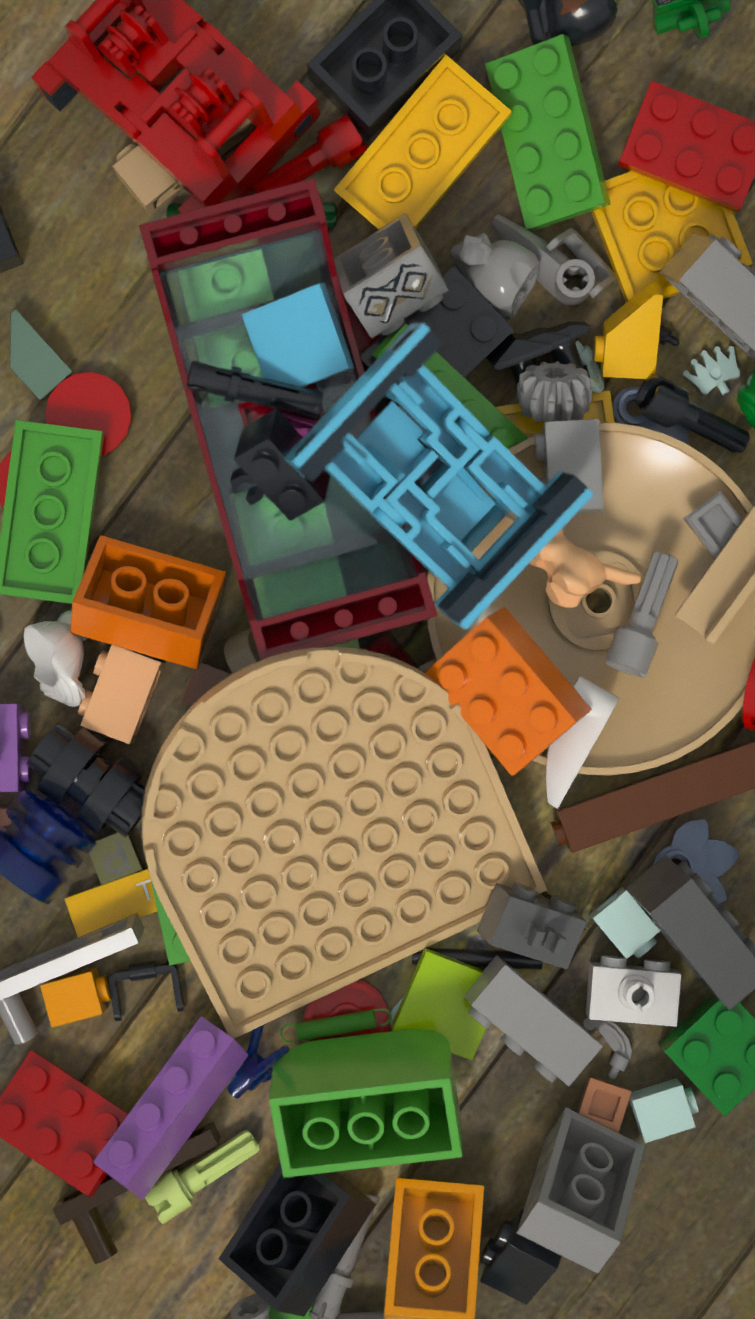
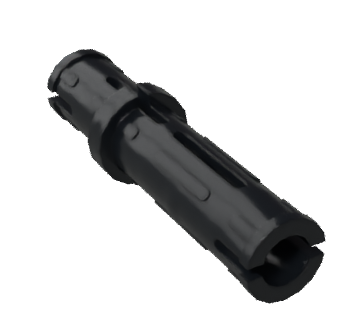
M195 360L191 362L186 382V389L222 396L226 402L234 403L235 400L246 401L268 408H277L281 411L300 414L312 419H317L323 399V391L306 389L284 382L242 373L241 368L234 366L230 370L200 363Z

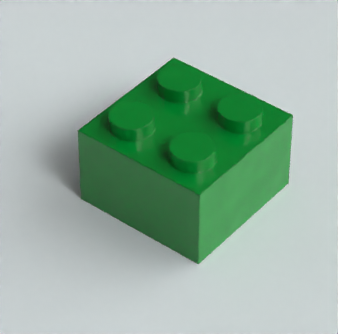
M712 993L658 1043L662 1050L724 1116L755 1089V1019L740 1003L728 1010Z

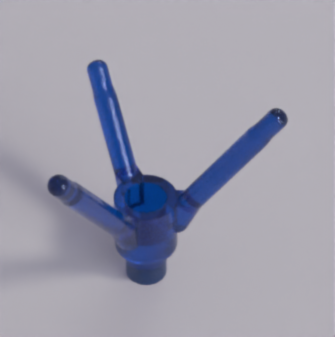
M264 1025L252 1031L246 1051L249 1056L235 1073L236 1078L227 1085L228 1092L236 1099H239L247 1090L253 1091L262 1082L265 1083L271 1080L273 1067L271 1066L289 1052V1047L283 1045L266 1059L257 1053Z

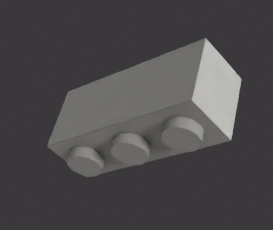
M498 955L484 969L483 974L464 995L472 1006L468 1013L486 1029L493 1023L504 1032V1035L500 1038L501 1041L519 1056L524 1051H527L537 1060L532 1066L552 1083L558 1077L566 1085L570 1086L603 1047L589 1031Z

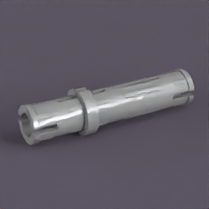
M360 1190L376 1204L379 1202V1197L373 1194H366L367 1192ZM375 1207L315 1299L312 1309L308 1314L311 1318L336 1319L346 1288L352 1287L354 1279L351 1277Z

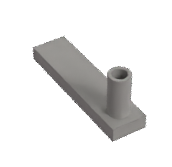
M137 913L0 970V1016L15 1045L25 1043L38 1034V1030L19 992L138 944L145 928Z

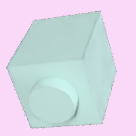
M623 887L589 914L626 959L632 954L636 958L641 957L657 942L654 936L660 930Z
M677 1078L631 1093L629 1101L640 1136L645 1143L696 1127L692 1114L699 1113L693 1091L691 1087L684 1089Z

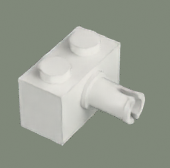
M604 955L601 956L600 963L589 962L585 1014L589 1019L677 1027L681 973L676 969H670L669 961L644 959V966L626 965L627 959L624 957Z

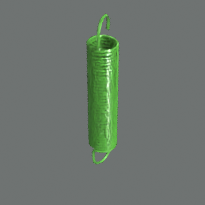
M370 1009L368 1011L353 1012L323 1019H312V1021L288 1023L281 1028L280 1037L286 1043L295 1042L294 1040L287 1041L282 1036V1030L289 1025H295L296 1036L299 1042L302 1040H313V1038L328 1037L330 1035H341V1033L369 1030V1028H376L374 1012L386 1011L389 1013L390 1018L388 1022L380 1024V1026L387 1025L391 1021L392 1015L387 1009Z

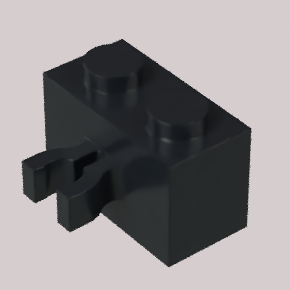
M276 408L242 428L234 455V460L240 468L232 472L230 483L234 488H237L242 483L252 484L255 482L256 486L248 489L246 501L253 505L260 501L265 493L285 517L292 521L325 502L331 475L324 469L314 481L303 478L284 459L303 437Z
M521 1208L511 1222L506 1219L503 1221L495 1240L490 1238L480 1257V1263L485 1265L480 1282L527 1305L558 1269L562 1256L517 1234L524 1208Z

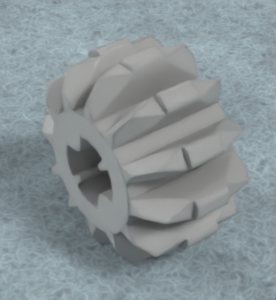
M543 361L539 366L531 365L526 367V371L520 374V380L517 384V398H519V407L521 408L522 415L533 417V421L537 423L542 421L582 419L584 413L589 411V405L592 402L591 379L588 377L587 371L582 368H576V365L573 363L565 365L560 364L559 361L555 363Z

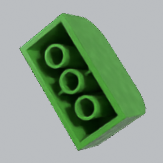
M407 1029L315 1040L290 1048L275 1061L269 1103L283 1178L462 1157V1121L449 1041L442 1034L425 1029Z

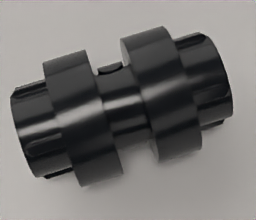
M59 723L55 724L35 748L26 764L43 777L38 786V791L59 806L68 797L72 798L82 806L77 819L95 833L99 834L109 825L126 838L142 819L146 787L139 782L145 770L125 755L115 764L102 756L101 753L107 742L88 728L83 727L74 735Z

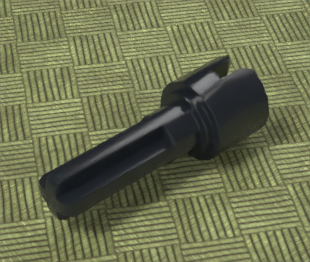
M658 374L649 376L641 385L636 395L635 402L640 408H637L635 412L665 428L678 424L733 453H742L750 440V435L747 431L690 402L686 389Z

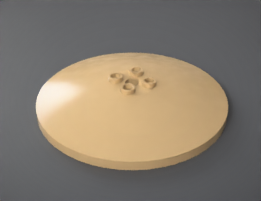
M599 423L604 509L600 513L575 514L563 527L566 538L575 546L591 552L605 565L638 573L642 577L641 582L623 585L605 580L597 589L607 592L610 597V605L604 613H594L586 604L587 595L582 598L578 606L573 608H565L553 603L545 591L548 578L547 572L539 567L528 564L467 630L453 623L436 605L435 608L438 616L427 619V625L433 652L438 661L487 616L506 607L573 687L579 676L619 697L610 717L578 772L585 775H618L655 768L697 749L727 725L743 706L748 675L755 658V588L713 645L707 642L702 634L677 618L675 613L714 560L683 518L719 491L723 493L742 520L752 508V504L738 485L719 466L686 443L664 433L644 427L620 423ZM535 436L508 449L536 478H544V461H536ZM479 484V486H480V487L487 493V495L492 499L493 496H492L484 487H482V486ZM504 517L471 553L480 559L514 521ZM655 552H664L675 557L678 560V565L652 634L659 643L646 677H637L608 666L606 664V657L616 629L622 628L623 625L627 626L653 554ZM428 570L427 580L435 603L447 588ZM549 747L533 761L546 766Z

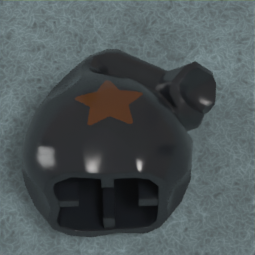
M517 0L526 12L530 38L534 45L562 34L569 37L571 46L593 41L603 36L612 27L618 9L614 0Z

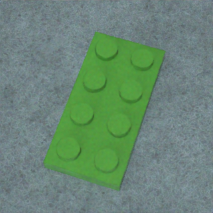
M562 34L486 63L485 66L492 94L513 113L501 127L525 228L533 232L611 205L569 37Z
M21 420L15 421L0 534V595L72 604L87 568L104 441L103 431Z

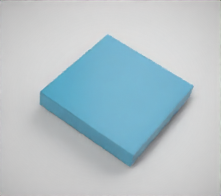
M318 283L242 314L264 378L303 388L354 368L325 283Z

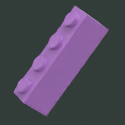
M200 1017L93 1163L138 1198L144 1200L249 1055L234 1038L203 1017Z

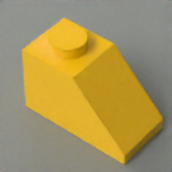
M650 282L603 322L602 336H595L593 345V362H600L602 377L647 379L656 373L663 305V292L660 282Z

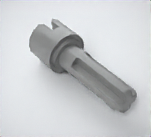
M655 552L653 554L627 626L623 625L622 628H617L606 657V664L618 671L643 678L648 673L659 644L655 640L656 637L652 634L678 565V560L670 554L664 552Z

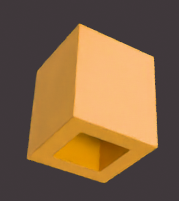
M97 967L53 978L40 985L51 1028L101 1015L108 1009L106 1002L112 1000L108 980L105 975L99 977Z

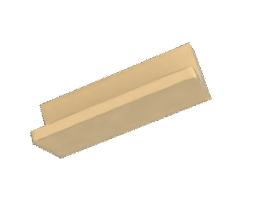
M754 505L675 613L677 618L702 634L711 645L717 641L755 588Z

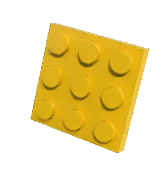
M633 171L605 180L611 205L591 211L625 302H628L650 282H660L663 299L679 294L680 292L659 272L694 233L707 237L713 234L719 239L721 237L726 238L742 253L738 258L740 263H744L748 267L753 264L732 210Z

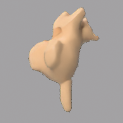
M563 528L529 563L547 572L548 578L545 591L553 603L565 608L578 606L583 597L594 592L605 580L629 585L638 584L642 579L638 573L605 565L591 552L575 546L566 538Z

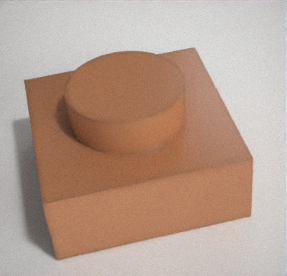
M589 1075L577 1113L619 1133L632 1091L629 1088Z

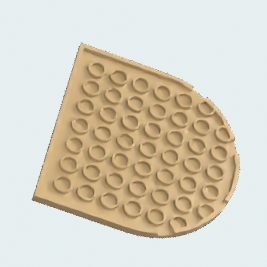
M316 647L282 653L253 663L218 683L189 708L163 743L153 764L144 795L141 828L144 855L150 878L159 900L228 1035L234 1039L423 950L424 947L427 948L480 923L496 883L512 887L514 882L521 883L538 892L537 895L547 891L486 745L460 715L461 707L459 704L456 703L452 706L448 701L449 693L427 674L405 662L388 655L363 649Z

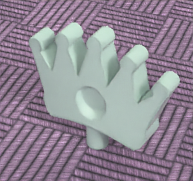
M716 346L713 349L715 360L708 355L706 350H703L700 356L703 359L704 366L697 363L696 359H692L690 365L694 369L695 376L689 374L687 370L682 373V376L695 386L703 396H706L716 386L721 394L725 395L730 392L725 381L737 379L740 376L733 346H729L727 349L729 353L728 358L720 351L721 348Z

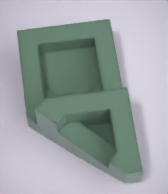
M14 308L10 312L9 366L41 400L72 371Z

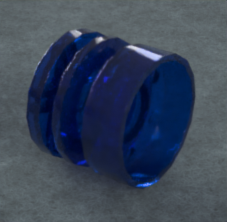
M23 789L16 798L29 814L10 806L6 810V814L17 827V830L13 832L0 826V874L28 895L43 903L50 904L69 881L64 872L56 865L60 860L77 868L82 864L83 860L71 845L88 854L97 843L84 830L82 824L62 806L57 805L49 798L40 797L28 789Z

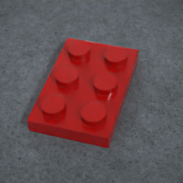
M651 81L618 166L739 213L755 175V121Z
M30 1050L0 1097V1138L86 1196L93 1197L107 1175L93 1161L129 1113L49 1060Z

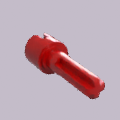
M347 113L317 131L319 136L316 137V140L318 142L257 181L252 186L254 194L301 182L329 165H332L333 168L338 166L341 169L362 156L368 148L362 141Z

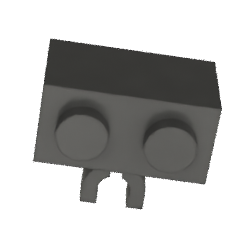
M514 882L512 887L496 883L477 932L492 946L568 969L587 923L575 911L576 904L557 895H552L550 900L538 897L536 890L521 883Z

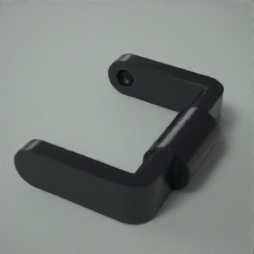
M154 960L129 964V969L115 971L109 978L115 1022L122 1021V1009L117 981L130 979L132 982L157 978V975L171 973L177 1012L184 1011V1000L177 965L169 966V963L156 965Z

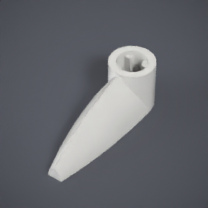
M581 676L576 681L574 689L592 710L549 746L546 763L547 800L550 805L557 809L619 699L618 696Z

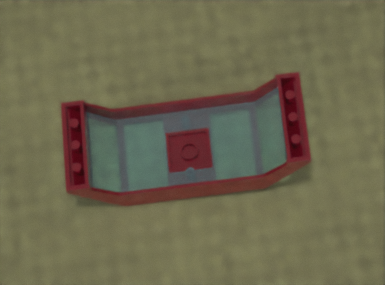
M315 178L139 225L260 661L294 650L329 647L437 617L427 576L421 563L332 476L330 477L325 502L292 521L285 517L265 493L263 498L253 505L246 501L248 489L256 486L255 482L252 484L242 483L237 488L231 485L232 472L240 468L234 460V455L242 428L274 410L273 408L235 400L234 403L226 402L222 396L186 389L187 376L192 360L230 370L234 366L241 368L242 373L264 378L242 314L318 283H325L354 368L303 387L323 391L321 409L317 419L292 412L279 411L313 421H320L365 373L338 280L327 220ZM373 407L349 432L355 439L376 418L375 408Z

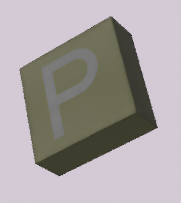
M117 832L85 845L101 885L143 869L130 834L125 838Z

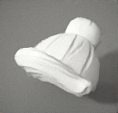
M71 609L61 613L57 621H44L25 627L24 644L29 658L35 664L34 678L40 682V690L44 692V695L65 705L77 707L81 704L82 700L86 699L85 689L82 688V683L78 681L84 658L83 641L88 638L70 633Z

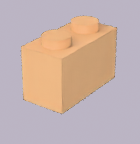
M111 645L109 651L102 650L93 672L99 676L93 692L89 690L85 692L86 699L82 700L79 706L78 714L84 716L80 726L124 743L134 744L165 663Z

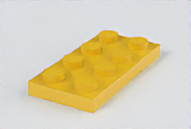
M445 55L333 191L378 230L405 213L415 229H417L513 113L450 57Z

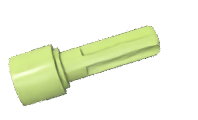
M243 1130L180 1172L177 1169H170L164 1172L145 1197L148 1204L155 1207L158 1213V1220L165 1224L193 1205L192 1200L194 1199L193 1194L258 1153L260 1148L256 1139L249 1130Z

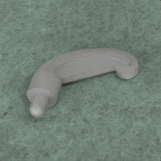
M587 1017L583 1021L584 1028L586 1030H593L596 1027L614 1050V1054L609 1062L612 1067L608 1073V1077L613 1080L617 1077L620 1070L625 1071L630 1061L632 1048L629 1039L622 1029L612 1021L592 1020Z

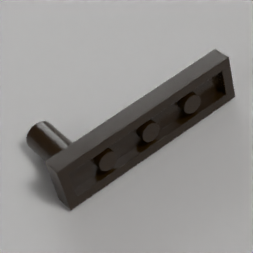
M214 1122L193 1131L164 1172L217 1146L221 1136ZM106 1175L93 1197H88L77 1190L59 1199L52 1209L60 1225L73 1220L94 1264L101 1263L118 1252L96 1207L129 1191L109 1175Z

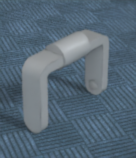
M572 228L555 237L546 246L551 252L564 243L579 260H583L591 266L595 277L600 282L589 292L592 298L604 291L616 279V275L580 234Z

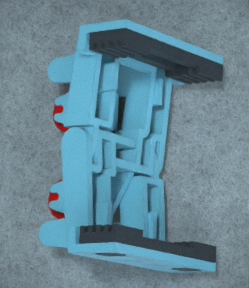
M412 323L284 459L303 478L314 481L325 469L366 511H369L380 525L447 588L434 604L453 623L467 630L594 494L576 475L560 471L544 486L494 436H490L487 429L424 366L426 361L444 343L424 323ZM383 397L399 403L426 430L424 433L410 417L391 401L362 430V433L356 439L349 433ZM419 438L429 449L425 448L417 439ZM439 458L443 464L419 488L414 482ZM479 484H480L482 487H484V488L493 496L492 499H491V498L487 495V493L479 486ZM504 517L513 520L514 523L480 559L471 553Z

